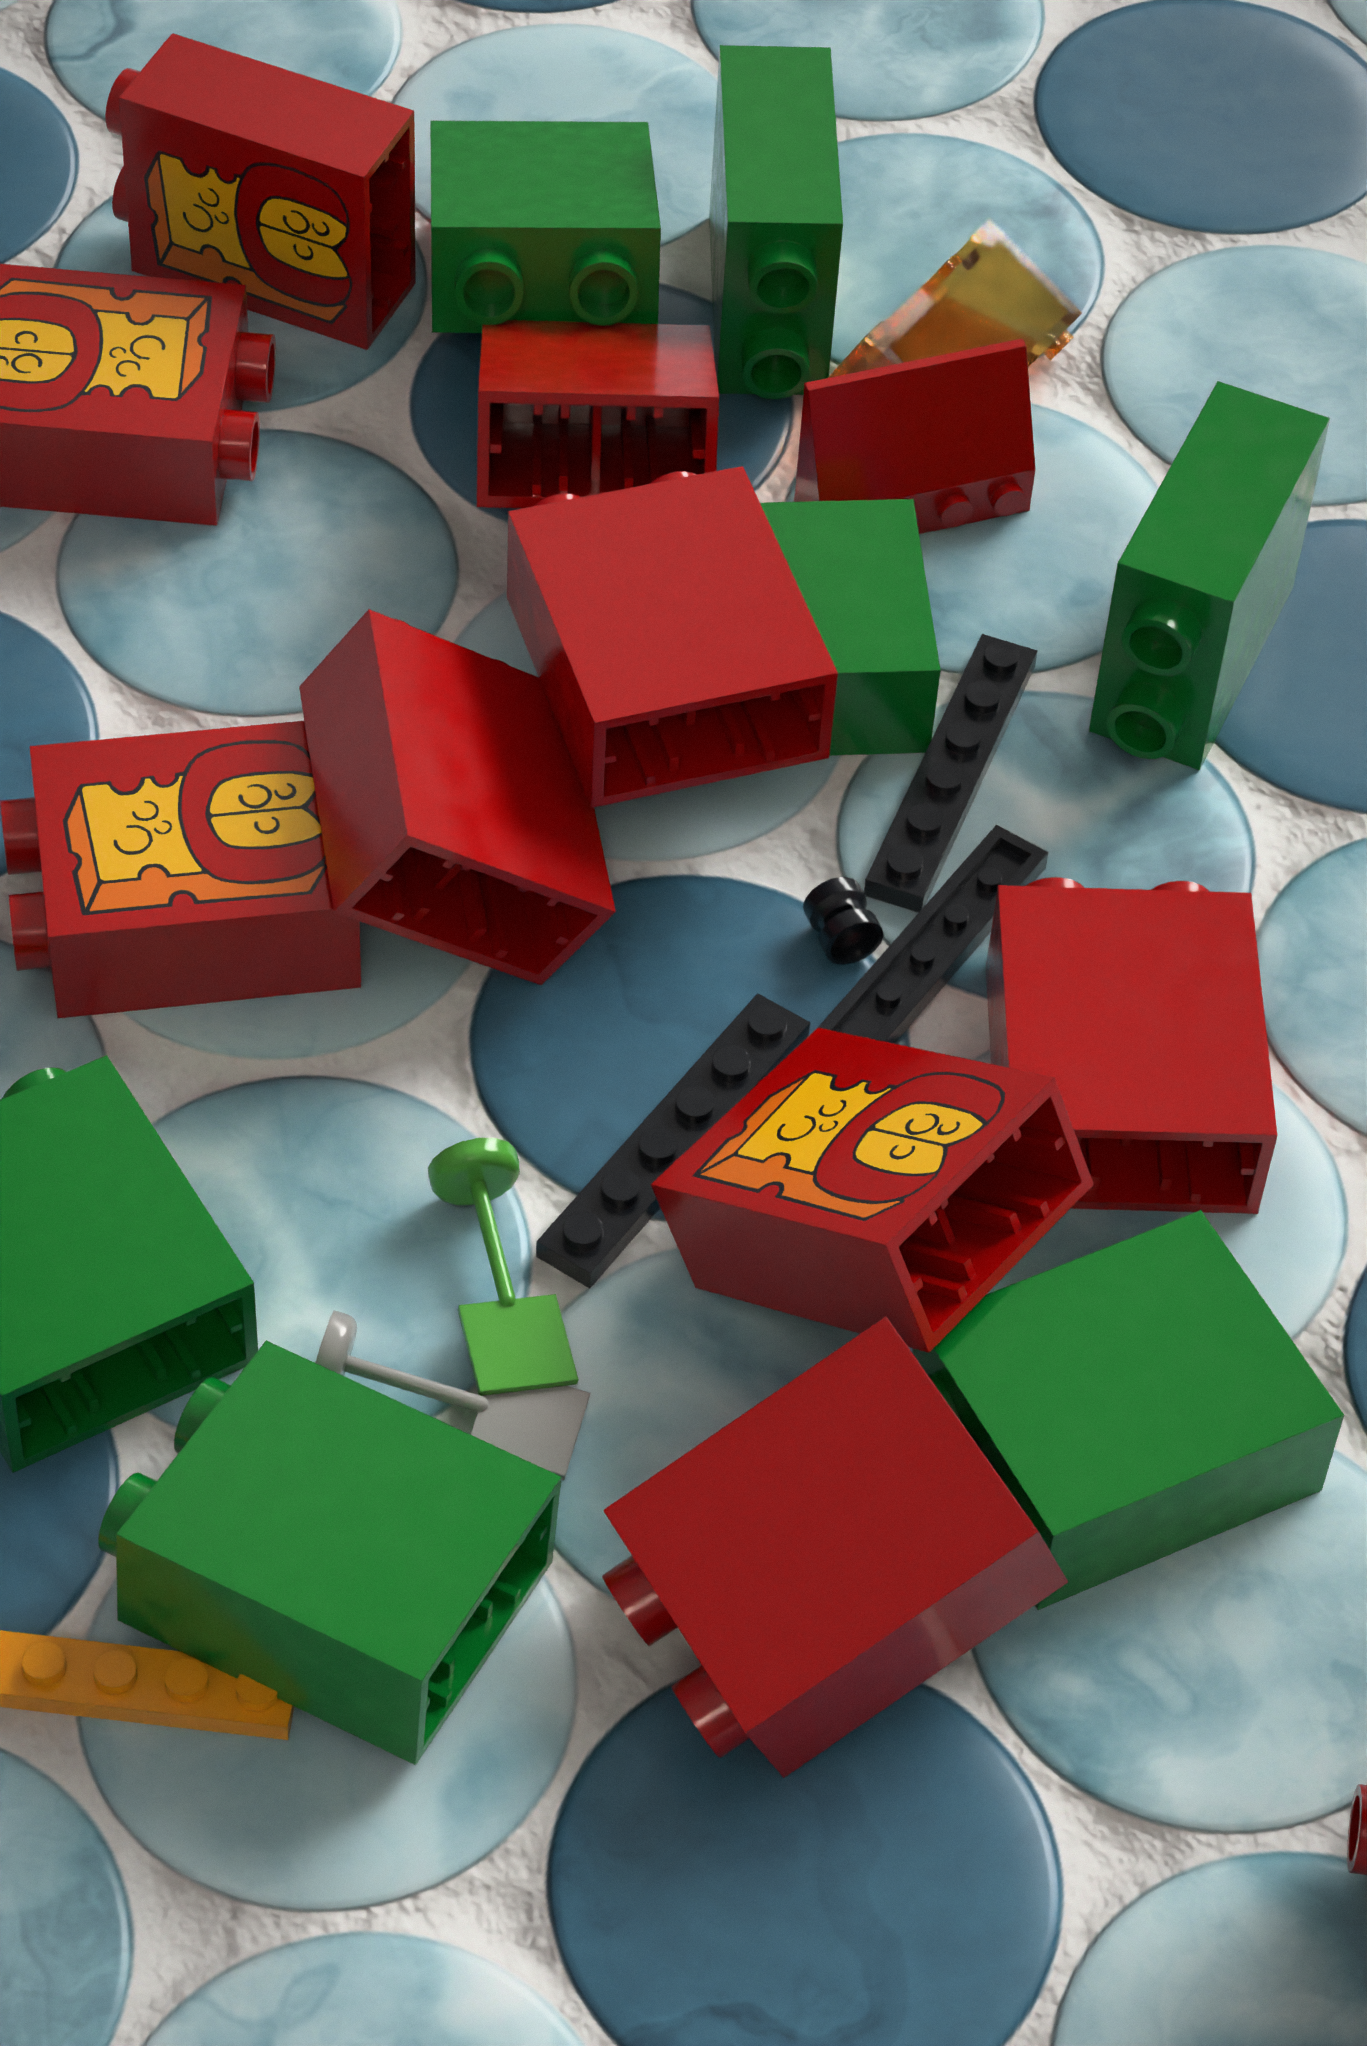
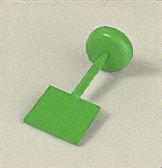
M475 1138L461 1141L445 1148L432 1159L428 1166V1178L431 1189L442 1201L453 1205H475L499 1301L458 1305L457 1309L478 1394L484 1396L576 1385L579 1379L556 1294L515 1299L491 1200L500 1197L513 1187L520 1174L519 1159L516 1149L509 1142L497 1138Z

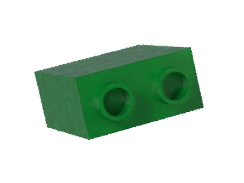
M720 45L709 211L714 350L719 394H756L768 399H783L793 395H804V383L829 378L843 231L831 47Z
M430 121L432 333H482V325H496L507 320L589 322L602 326L615 323L658 324L661 225L648 122Z
M1217 381L1117 563L1089 732L1112 739L1122 750L1139 758L1158 759L1163 757L1197 770L1201 769L1293 589L1329 426V417Z
M914 499L760 503L838 672L829 756L926 753L932 740L941 669Z
M107 1055L68 1072L60 1068L49 1067L28 1073L17 1080L0 1100V1452L12 1473L196 1390L207 1378L221 1379L243 1369L258 1351L253 1280Z
M1201 1210L986 1294L930 1353L917 1349L912 1351L915 1358L1039 1531L1068 1580L1067 1584L1035 1605L1037 1610L1322 1491L1344 1418L1341 1409Z
M266 1340L232 1385L210 1377L204 1380L194 1391L181 1414L176 1428L174 1449L178 1455L158 1481L141 1473H134L124 1481L112 1498L101 1523L98 1544L102 1551L116 1557L117 1620L235 1678H238L240 1674L247 1676L277 1691L278 1699L416 1765L552 1564L562 1477Z

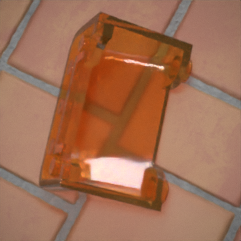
M988 219L974 232L967 243L956 254L952 255L886 321H881L873 328L828 378L1017 339H1023L1027 346L1029 367L1042 354L1051 361L1074 338L1067 328L1082 312Z

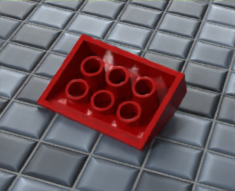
M1023 339L804 383L794 502L914 499L919 534L1030 511L1036 468L1027 346Z

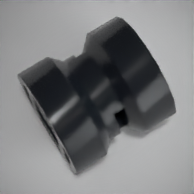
M832 878L819 884L811 890L803 904L804 913L811 927L817 932H821L819 941L827 959L834 964L845 965L865 959L878 948L884 936L876 915L866 909L867 900L863 890L853 878Z

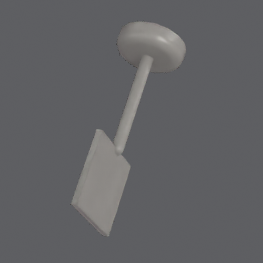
M333 1311L315 1361L316 1364L342 1376L345 1375V1372L478 1412L471 1431L472 1436L562 1477L561 1480L565 1479L590 1397L589 1392L569 1386H559L480 1396L351 1356L357 1332L355 1319L348 1314Z

